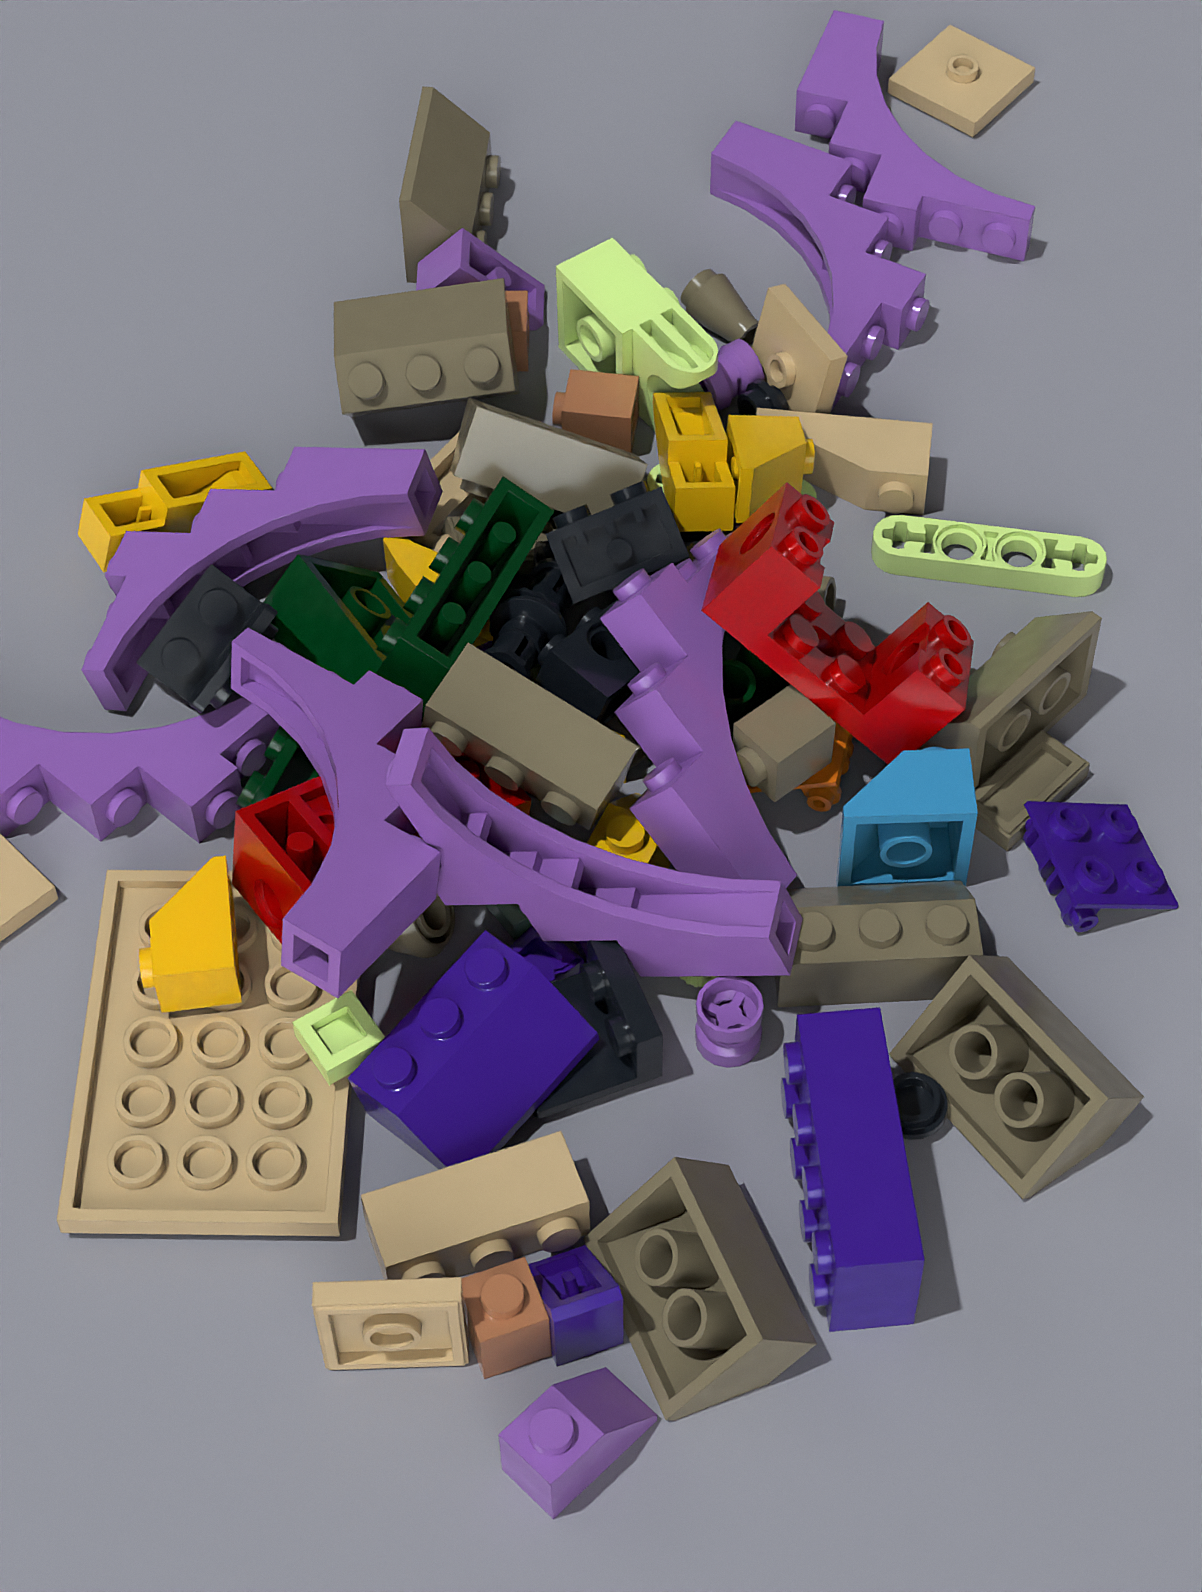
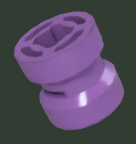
M736 339L720 347L717 372L713 376L699 382L704 392H711L719 412L729 407L732 398L746 392V387L749 383L757 379L764 380V373L758 356L746 341Z
M720 976L707 982L699 991L696 1000L697 1023L695 1026V1040L698 1051L710 1063L726 1068L738 1067L751 1061L759 1052L762 1042L761 1023L764 1004L762 994L753 983L742 977Z

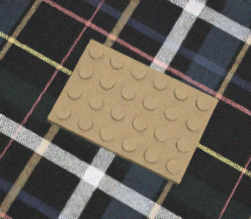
M107 870L57 1214V1223L61 1233L340 1236L352 1086L348 1077L352 1073L329 1085L295 1037L292 1023L336 997L281 966L282 944L232 885L242 1003L162 1013L155 987L143 988L139 964V948L151 947L149 920L199 870ZM229 871L232 882V871ZM361 976L344 993L352 990L359 999Z

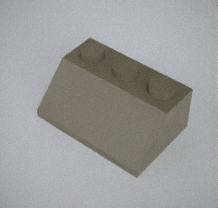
M422 86L399 198L406 280L408 283L417 282L418 262L461 228H464L487 244V232L482 231L483 226H492L494 216V194L489 193L490 188H499L501 158L500 155H491L490 132L434 87Z
M500 278L334 302V361L342 415L354 417L468 401L469 398L478 400L520 394L505 279Z
M469 398L464 411L450 470L454 476L462 478L460 489L484 498L490 496L504 476L552 509L565 513L587 504L591 515L614 506L610 494L641 482L648 464L631 452Z
M1093 611L1035 617L1017 634L1010 632L1005 635L995 647L990 659L979 669H970L965 710L917 750L928 747H942L945 749L969 748L974 788L976 789L1036 732L1042 729L1047 733L1087 695L1102 618Z
M467 643L427 702L422 728H429L451 755L461 756L462 753L468 755L484 765L485 773L500 786L512 791H517L520 787L541 800L543 810L555 820L570 826L578 823L588 830L591 829L603 814L608 804L617 796L638 748L637 745L470 643Z
M962 881L787 889L803 920L791 975L775 976L778 1007L933 1000L969 955L983 956L975 898Z
M969 955L889 1053L891 1058L905 1073H923L936 1080L942 1086L948 1101L947 1118L1022 1199L1030 1198L1102 1147L1144 1098L1136 1087L1008 956Z
M674 1157L583 1238L587 1248L620 1287L623 1297V1328L665 1420L676 1421L767 1385L817 1344L728 1164Z

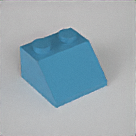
M928 747L922 750H904L843 806L836 876L837 886L962 881L966 886L978 815L969 748L945 749L942 747Z

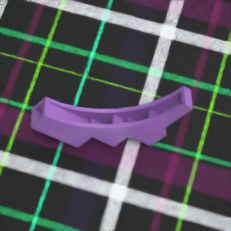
M834 10L797 88L795 131L831 139L829 154L853 162L851 186L856 187V191L865 193L862 208L889 217L887 241L892 243V247L912 251L917 238L922 237L1024 261L1030 247L1035 206L994 194L958 177L926 155L901 129L883 97L877 74L881 63L884 21Z
M735 121L711 153L710 194L748 211L776 230L802 256L819 283L829 313L828 334L848 356L831 409L832 411L841 396L849 397L852 394L859 379L860 368L866 359L874 360L882 344L898 350L911 330L918 332L927 317L930 304L929 300L924 298L926 274L889 261L892 252V243L887 241L889 217L854 205L856 187L851 186L852 161Z
M294 447L284 471L278 475L275 490L210 489L200 512L193 520L190 533L126 531L115 555L108 563L105 578L116 598L107 610L106 619L92 648L88 650L81 669L105 710L126 711L149 673L136 663L137 659L210 564L243 587L292 562L297 554L310 556L336 546L384 537L425 536L443 492L426 450Z
M717 529L699 541L690 550L695 557L693 562L688 558L676 567L671 563L651 576L642 568L625 579L613 590L618 601L600 617L601 621L640 671L627 685L633 694L614 713L656 766L643 779V783L648 789L629 809L677 871L728 879L780 880L785 888H787L797 874L766 827L747 787L731 738L723 693L722 644L725 630L701 611L719 545L732 534L730 533L725 536L721 529Z
M247 628L232 641L231 689L267 712L299 743L321 777L334 816L332 843L313 883L283 918L281 966L334 997L339 998L436 899L441 852L427 845L421 838L413 835L417 830L385 786L387 782V768L389 762L395 757L403 729L421 728L423 699L371 671H368L353 685L336 673L328 671L292 652L284 645Z
M244 697L210 713L166 726L117 733L61 732L15 723L0 717V834L5 838L18 826L30 822L37 816L41 808L50 801L101 842L116 828L130 823L137 816L140 809L148 803L200 844L216 829L226 827L235 819V811L242 808L235 804L242 793L240 780L245 776H251L254 770L258 771L264 765L267 758L263 754L280 725L267 712Z
M429 728L403 729L395 757L389 762L387 768V782L385 786L413 824L419 836L427 845L441 852L437 894L445 905L518 904L522 913L526 915L543 941L617 940L640 977L791 975L803 918L782 881L728 879L680 872L628 859L578 841L528 816L490 791L452 757Z

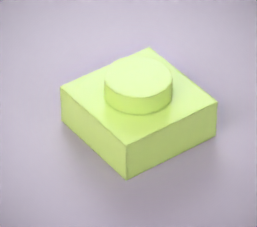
M352 990L292 1022L295 1037L329 1085L354 1072L385 1038Z

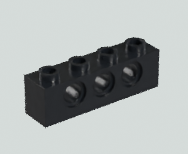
M694 543L686 547L690 557L673 563L675 567L688 558H690L692 562L695 560V557L690 552V550L695 546ZM662 568L648 573V575L651 576L652 574L656 573ZM614 596L610 605L605 609L601 610L598 606H595L589 610L580 620L574 632L569 636L564 637L562 634L554 636L545 645L536 660L541 669L534 681L535 684L602 725L616 716L614 712L633 694L627 685L640 673L639 669L600 619L618 601L616 596Z

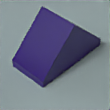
M586 1245L528 1264L549 1316L551 1351L556 1367L624 1344L623 1297L620 1287Z

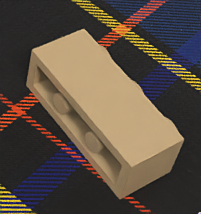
M562 1131L360 1195L366 1229L384 1280L460 1277L472 1272L478 1273L539 1250L556 1252L566 1249L575 1244L580 1237L590 1232L589 1199Z

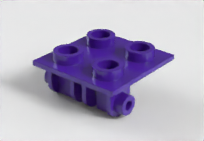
M1027 801L1024 804L1030 819L1025 823L1026 832L1023 840L1026 846L1030 848L1038 864V871L1041 877L1047 879L1045 885L1049 893L1057 895L1055 901L1061 911L1060 915L1064 924L1073 926L1076 932H1085L1097 925L1099 919L1096 914L1101 909H1177L1179 904L1127 804Z

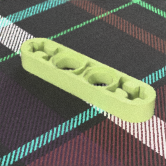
M891 515L879 521L873 531L871 547L872 560L875 565L890 574L1071 597H1085L1095 593L1101 587L1107 563L1106 552L1102 546L1092 539L1081 536L908 515ZM893 542H905L904 548L897 549L892 547ZM925 543L932 544L931 553H924ZM960 544L971 549L974 555L965 560H956L945 555L942 550L947 546ZM1010 552H1022L1030 556L1034 562L1026 567H1015L1006 563L1002 557ZM1046 558L1053 559L1051 568L1044 567ZM1072 563L1083 564L1084 571L1072 569Z

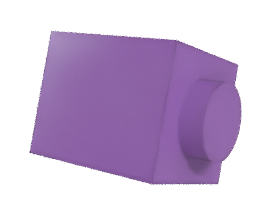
M461 228L418 262L416 290L504 278L506 291H528L530 331H536L544 324L545 285L464 228Z
M606 1367L553 1384L498 1434L502 1470L554 1519L657 1421V1414Z

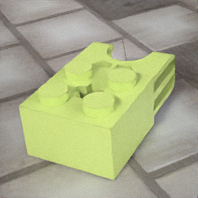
M612 237L556 265L558 344L563 353L580 370L639 376V416L654 432L653 393L704 392L699 382L713 376L718 370L717 344L681 307L673 291L667 287L663 288L646 271L644 264L636 255H630Z

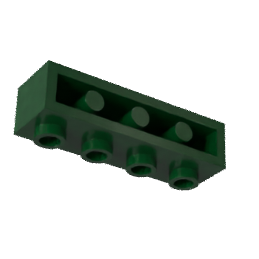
M504 476L484 504L473 498L454 527L455 530L463 534L460 542L448 537L428 567L438 574L437 578L432 582L423 576L404 604L403 609L413 614L408 623L397 617L377 646L376 650L386 657L375 674L423 699L422 711L425 712L427 702L467 643L473 645L555 510Z

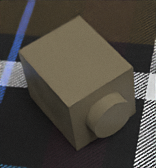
M789 685L738 720L733 726V744L746 784L751 787L757 786L774 803L832 762L836 723L792 685Z

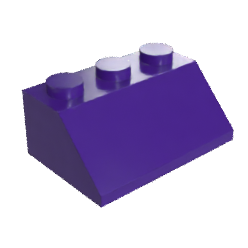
M485 930L348 1077V1080L369 1116L435 1167L443 1169L499 1151L600 1038L595 1029L534 964Z

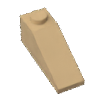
M757 408L756 416H799L805 439H813L814 441L813 472L811 475L803 474V480L864 510L883 511L893 514L924 515L933 423Z

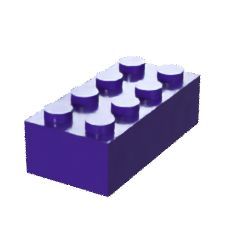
M876 1007L797 1014L795 1042L783 1044L786 1077L781 1078V1099L785 1119L793 1118L795 1138H790V1159L794 1180L802 1179L804 1200H799V1217L803 1242H812L814 1263L809 1264V1286L813 1307L825 1306L829 1332L914 1324L925 1258L881 1009Z

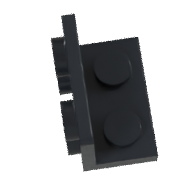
M644 480L610 494L613 507L591 515L588 505L585 504L553 517L557 529L545 535L573 603L618 586L642 568L648 574L671 563L690 557L662 487L649 491Z
M210 564L137 659L136 663L184 698L199 713H202L208 704H211L218 710L234 691L231 689L232 641L247 628L272 640L279 630L271 623L278 611L269 604L259 601Z
M617 940L587 941L588 962L580 965V973L552 983L595 1029L600 1039L535 1110L533 1115L536 1118H544L662 1076L663 1034L623 948Z

